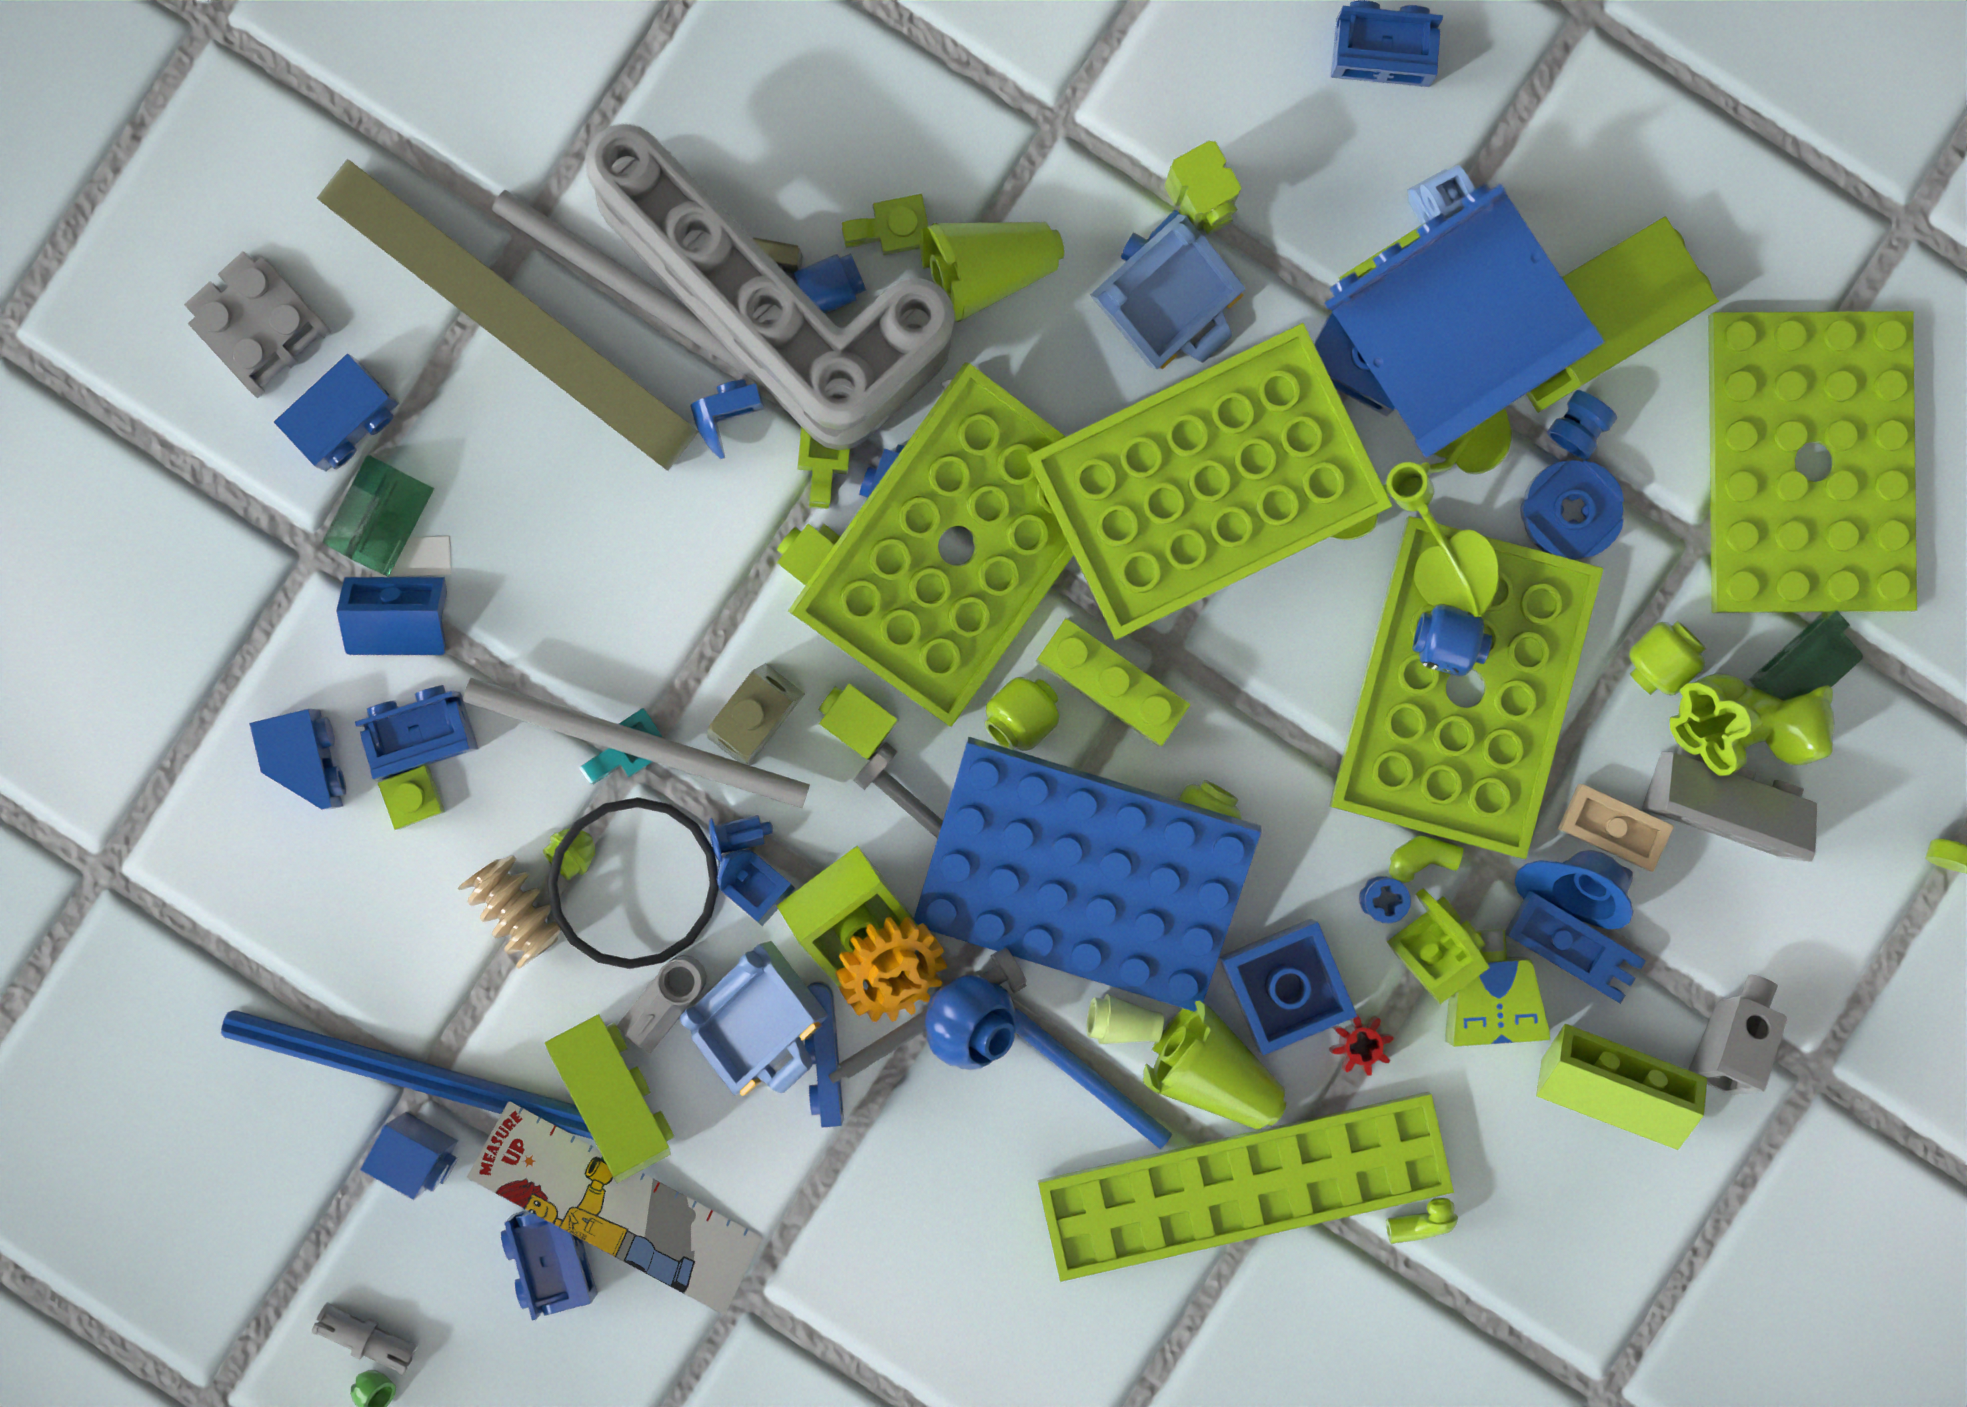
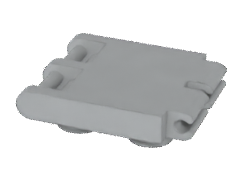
M242 251L218 273V276L228 286L223 292L214 283L209 281L184 305L195 316L188 325L256 398H259L265 392L262 388L286 365L292 368L298 362L296 359L298 354L319 335L325 338L331 330L264 257L261 256L255 262L247 253ZM311 324L313 328L288 350L286 345ZM277 354L280 358L255 380L252 376Z

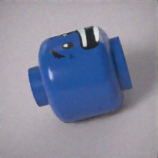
M1439 604L1430 613H1422L1416 628L1412 650L1419 652L1420 661L1427 668L1456 676H1465L1473 669L1475 662L1485 663L1489 654L1492 635L1484 633V620L1482 617H1474L1471 612L1457 607Z

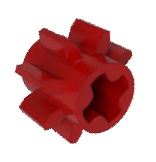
M1357 1014V1017L1350 1019L1352 1024L1342 1028L1339 1025L1332 1027L1340 1035L1339 1044L1331 1046L1329 1051L1332 1054L1339 1055L1344 1053L1347 1056L1342 1064V1069L1347 1073L1353 1069L1355 1064L1361 1065L1363 1072L1367 1076H1372L1371 1064L1378 1060L1389 1064L1390 1059L1383 1053L1384 1044L1392 1042L1394 1038L1390 1034L1383 1033L1379 1035L1376 1032L1381 1022V1019L1373 1016L1366 1025L1361 1023V1018ZM1362 1032L1367 1038L1373 1039V1043L1365 1046L1366 1054L1363 1056L1354 1049H1350V1045L1357 1042V1033Z

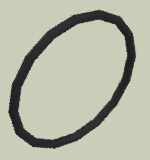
M639 797L604 803L577 820L555 849L547 881L552 916L569 943L597 963L627 969L664 963L692 945L712 917L719 890L716 856L713 847L698 823L671 804ZM638 807L666 813L692 832L706 855L710 885L703 913L686 937L659 954L628 959L603 954L577 937L562 913L557 882L564 854L583 828L609 812Z

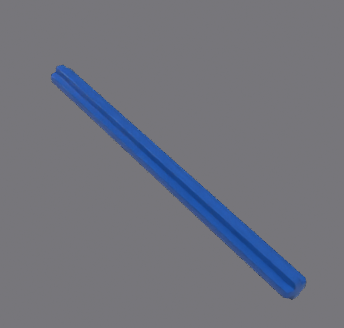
M236 1010L227 1012L223 1020L221 1035L224 1038L502 1114L508 1102H512L568 1133L594 1140L575 1104Z

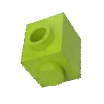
M809 523L802 531L794 527L778 546L777 551L782 556L776 563L806 586L841 536L825 524L818 531Z

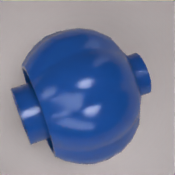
M975 975L961 976L952 980L947 986L937 990L928 1002V1009L925 1015L927 1041L932 1053L950 1066L967 1070L981 1069L989 1065L993 1060L1003 1057L1011 1048L1016 1031L1015 1009L1008 991L998 983H990L985 978Z

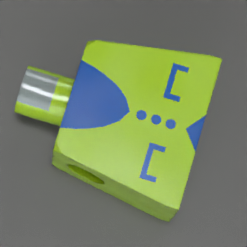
M1505 929L1476 930L1485 943L1479 951L1490 968L1449 998L1445 1032L1446 1042L1454 1047L1550 1040V1031L1532 960L1526 957H1507Z

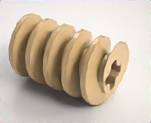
M513 855L494 860L458 887V890L475 887L467 902L470 906L487 903V906L480 915V919L482 922L495 919L500 920L494 928L492 935L494 938L507 935L512 936L504 951L506 954H513L519 951L524 952L516 965L520 969L557 942V936L561 929L556 921L548 924L545 922L551 911L550 903L536 908L533 906L534 901L541 892L538 887L524 892L521 890L523 883L529 876L527 872L512 876L508 873L517 860Z

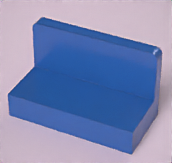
M344 577L336 612L345 653L348 655H443L446 649L442 624V614L447 595L445 577Z

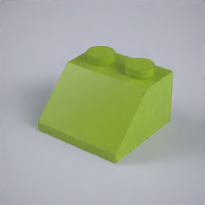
M858 846L854 847L776 905L799 944L838 987L841 986V983L836 977V971L845 967L839 956L842 952L854 951L855 947L850 941L853 936L861 939L868 936L867 925L872 924L877 930L884 928V922L888 917H891L897 926H900L905 917H910L914 924L918 926L881 873Z

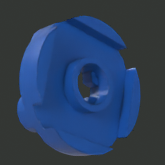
M1577 460L1557 462L1542 470L1530 482L1520 507V516L1529 538L1541 551L1572 560L1588 558L1607 549L1620 534L1624 518H1622L1624 511L1622 502H1624L1623 492L1614 476L1596 463ZM1565 498L1570 502L1578 498L1583 501L1585 505L1580 511L1585 518L1582 522L1579 523L1575 519L1567 522L1563 518L1564 507L1561 504Z

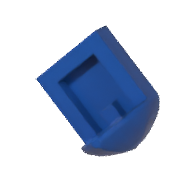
M745 379L721 384L716 387L718 394L704 397L690 405L695 425L701 437L720 459L725 458V453L717 422L765 409L756 383L747 386Z
M747 849L734 851L723 857L718 869L717 882L719 889L762 927L778 910L776 905L790 896L795 890V887L756 853Z

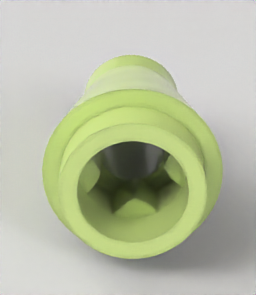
M1106 994L1104 999L1094 997L1090 1003L1086 1026L1087 1036L1098 1039L1099 1044L1144 1041L1158 1043L1163 1032L1164 1017L1163 1013L1153 1012Z

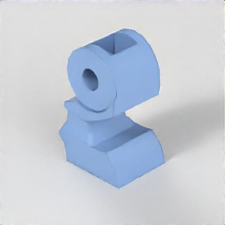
M1456 165L1449 170L1444 169L1407 189L1409 195L1408 202L1421 225L1441 213L1448 220L1465 208L1461 203V199L1474 191L1475 188L1460 165Z

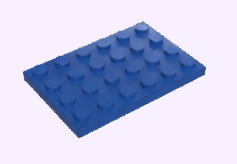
M968 737L913 920L918 926L922 923L925 924L930 931L994 951H1000L1006 947L1014 957L1195 1012L1197 1010L1195 1001L1200 1000L1204 1002L1261 835V826Z

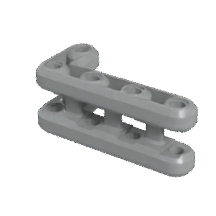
M626 123L612 125L599 132L589 144L585 158L587 175L595 190L599 212L606 223L799 425L824 447L844 450L854 448L866 441L929 383L946 364L951 347V334L955 315L952 301L947 293L934 282L921 278L901 280L889 287L847 327L838 328L652 134L642 127Z

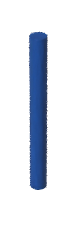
M1015 1008V1032L1155 1146L1159 1149L1165 1146L1172 1136L1169 1130L1018 1008Z

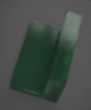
M367 455L323 538V544L347 558L389 577L435 488L371 455Z
M1837 610L1823 612L1748 680L1757 689L1765 691L1781 700H1786L1795 696L1809 694L1816 688L1825 685L1832 687L1863 659V654L1843 633L1850 626L1845 618Z

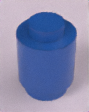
M851 253L839 258L838 254H835L793 272L797 280L795 284L824 314L856 301L855 295L866 291Z

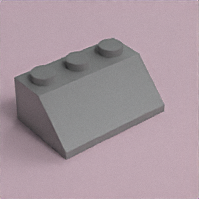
M1679 746L1677 753L1661 752L1642 809L1783 859L1812 862L1816 853L1817 803L1802 798L1803 788L1780 780H1774L1772 787L1754 781L1756 772L1745 767L1740 768L1731 775L1718 776L1707 766L1701 754L1693 755L1687 753L1681 746Z

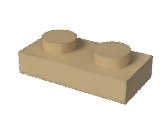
M1578 784L1558 830L1653 872L1674 826L1584 784Z

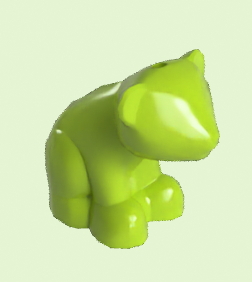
M1715 673L1683 686L1679 691L1682 695L1679 714L1669 719L1670 730L1676 742L1687 753L1693 755L1701 754L1707 766L1718 776L1731 775L1747 764L1745 748L1760 742H1766L1777 759L1793 766L1807 765L1827 758L1832 754L1833 750L1832 738L1835 723L1834 712L1830 705L1833 698V690L1828 685L1818 687L1809 694L1781 700L1765 691L1745 685L1740 678L1728 674Z

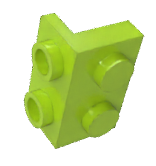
M1422 888L1415 895L1426 912L1386 942L1401 962L1431 995L1442 1004L1490 967L1479 951L1485 943L1474 927L1467 920L1459 925L1458 923L1461 921V918L1444 896L1436 901Z

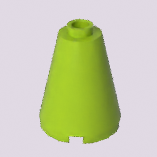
M1046 222L933 223L931 226L923 227L920 233L923 269L930 267L933 282L944 289L952 301L955 315L954 322H960L1057 271L1059 260L1064 258V245L1058 230H1051Z
M1199 1000L1195 1001L1197 1007L1195 1012L1184 1008L1181 1009L1164 1028L1160 1041L1154 1043L1151 1050L1159 1054L1154 1068L1145 1064L1143 1083L1158 1094L1254 1129H1261L1266 1125L1272 1126L1277 1123L1282 1117L1287 1104L1284 1100V1087L1211 1007Z

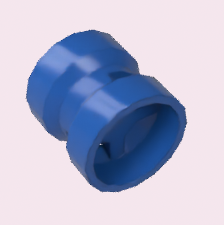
M1576 390L1567 402L1568 411L1563 418L1555 419L1547 434L1556 444L1569 453L1588 460L1598 447L1596 440L1601 432L1609 431L1618 417L1609 406L1598 398L1584 391Z

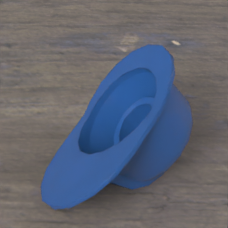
M1594 850L1580 851L1563 863L1539 860L1527 863L1517 871L1514 883L1518 894L1523 899L1531 891L1582 922L1605 929H1619L1630 923L1634 913L1631 900L1627 896L1633 881V872L1602 852Z

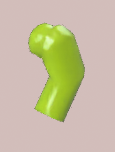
M1417 836L1395 849L1390 857L1389 874L1397 881L1408 883L1414 880L1415 873H1418L1430 864L1457 871L1463 856V848L1427 836Z
M1434 1198L1427 1204L1428 1213L1387 1218L1386 1229L1390 1244L1418 1241L1451 1232L1458 1221V1216L1454 1213V1203L1448 1198Z

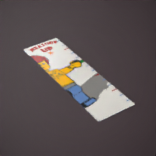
M512 1102L507 1103L467 1176L469 1180L722 1315L726 1314L762 1240L760 1235L642 1172H638L617 1184L598 1148Z

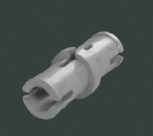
M328 1302L323 1306L316 1319L319 1322L315 1323L312 1328L313 1334H319L352 1350L351 1356L359 1360L365 1356L397 1371L402 1376L408 1369L413 1359L411 1356L416 1353L418 1347L417 1344H411L378 1328L379 1322L371 1318L365 1322L333 1307Z

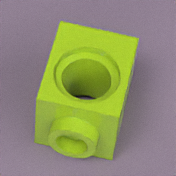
M850 683L843 691L835 686L818 709L825 715L819 722V725L867 760L871 759L899 721Z

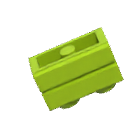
M1209 140L1173 160L1164 186L1173 204L1181 206L1179 213L1187 216L1198 231L1204 229L1207 235L1220 230L1233 221L1231 215L1238 210L1235 202L1242 189L1232 169L1224 167L1227 160L1216 141Z

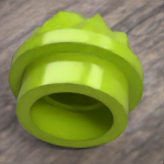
M570 828L550 836L551 843L543 849V853L550 864H552L555 849ZM581 830L565 852L560 870V875L565 879L570 880L577 873L583 875L588 871V867L595 855V845L590 834Z

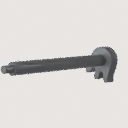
M885 742L853 781L864 790L873 782L938 839L943 820L884 770L897 753V750Z
M1006 947L990 956L997 966L980 976L990 983H998L999 985L1007 981L1013 994L1027 986L1022 970ZM927 1009L839 1063L840 1068L828 1075L831 1082L834 1084L845 1076L848 1079L925 1032Z

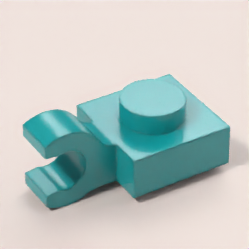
M645 708L640 709L619 723L620 725L664 738ZM608 748L580 766V769L589 783L594 785L620 766H622L628 777H632L652 764L653 761Z

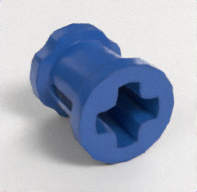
M1377 876L1369 879L1365 887L1360 890L1359 904L1362 911L1370 915L1374 920L1381 923H1395L1407 915L1411 906V896L1402 882L1385 876ZM1381 887H1384L1387 892L1396 895V901L1388 903V912L1373 904V898L1381 896Z

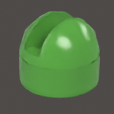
M366 1370L356 1376V1383L351 1386L350 1391L352 1400L357 1407H387L395 1396L396 1385L385 1374L376 1370Z

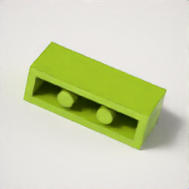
M1067 618L1064 619L1036 660L1041 666L1158 747L1163 746L1191 705Z
M597 1014L544 1042L556 1069L617 1184L671 1155L667 1141L675 1138L662 1111L660 1110L652 1115L643 1097L650 1094L651 1091L638 1066L628 1070L620 1055L621 1052L628 1048L614 1022L605 1026L600 1015Z
M1565 1023L1541 1059L1536 1096L1679 1150L1704 1116L1707 1077Z

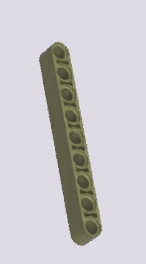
M349 159L343 163L318 195L317 199L667 471H669L699 432Z

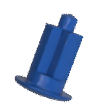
M758 815L719 825L714 824L713 818L709 820L711 844L719 862L722 861V853L765 844L764 835L773 833L771 822L760 823Z

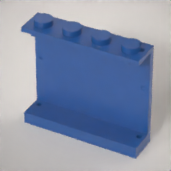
M1485 183L1461 199V203L1465 207L1463 210L1448 220L1441 213L1416 230L1421 237L1405 249L1401 247L1399 242L1392 245L1373 259L1377 267L1362 278H1359L1356 272H1353L1329 289L1333 297L1324 303L1329 310H1332L1416 439L1415 443L1425 458L1430 457L1604 343L1597 329L1582 310L1501 184L1491 190L1489 185Z

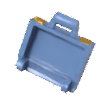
M1178 214L1093 291L1090 296L1148 366L1155 369H1164L1177 357L1176 352L1179 349L1197 361L1204 363L1232 337V333L1222 310L1224 308L1230 309L1244 296L1242 292L1246 288L1204 235L1193 226L1188 217ZM1212 320L1215 326L1193 345L1189 340Z
M768 941L758 944L752 951L746 952L739 959V963L697 1004L688 1008L680 1015V1021L685 1028L691 1031V1039L734 1096L737 1094L743 1096L749 1094L761 1080L772 1090L785 1093L812 1068V1060L803 1040L809 1038L821 1027V1023L829 1015L774 943ZM791 1053L793 1058L776 1073L773 1068L785 1056Z

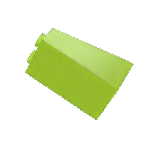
M1666 216L1561 277L1592 325L1597 329L1604 343L1532 389L1526 395L1537 413L1719 302L1712 291L1708 277L1699 270L1685 247L1682 235L1673 228Z

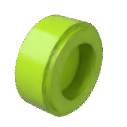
M1940 838L1930 841L1925 857L1927 861L1945 869L1967 873V845Z

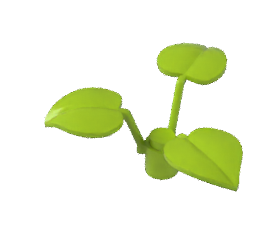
M1506 407L1434 453V455L1446 459L1444 462L1435 464L1424 462L1421 466L1414 462L1400 463L1390 471L1387 477V484L1383 485L1388 498L1392 496L1402 509L1419 511L1440 545L1426 549L1419 556L1414 571V580L1418 592L1424 600L1434 607L1439 604H1446L1471 612L1474 617H1481L1488 610L1496 595L1499 582V564L1493 547L1483 535L1469 529L1462 530L1456 533L1449 541L1447 540L1428 508L1434 496V486L1429 475L1448 471L1455 463L1463 472L1475 475L1490 471L1501 464L1509 452L1512 441V430ZM1378 514L1331 537L1339 540L1361 538L1372 532L1376 527Z

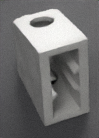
M1750 974L1747 977L1741 996L1720 1000L1715 1006L1688 1070L1707 1077V1085L1730 1095L1764 1092L1787 1022L1784 1014L1770 1009L1778 985L1766 978Z

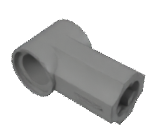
M679 956L670 960L660 969L655 979L618 1023L617 1028L635 1045L646 1050L648 1053H652L680 1018V1015L703 991L707 977L704 966L699 960L691 956ZM684 967L693 974L694 987L691 992L679 993L671 987L669 974L673 968Z

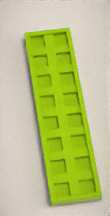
M1430 1092L1037 1180L1060 1282L1454 1193L1435 1106Z

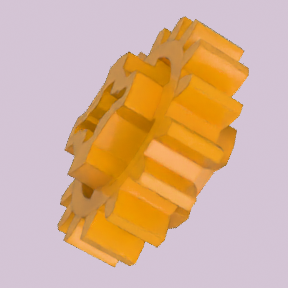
M888 917L884 922L883 929L877 930L874 925L869 924L867 925L868 936L861 939L853 936L850 939L855 949L853 952H842L839 958L845 967L836 971V977L841 983L838 989L848 1005L852 1006L858 1016L867 1012L873 1022H877L883 1013L887 1014L891 1022L896 1021L899 1010L906 1009L910 1015L916 1013L914 1003L919 999L923 1002H929L931 998L927 992L929 987H940L943 983L936 972L947 968L946 962L941 957L944 949L925 924L922 923L916 926L910 917H905L900 926H897L894 920ZM916 950L919 951V960L914 954ZM863 979L868 984L867 990L863 987Z

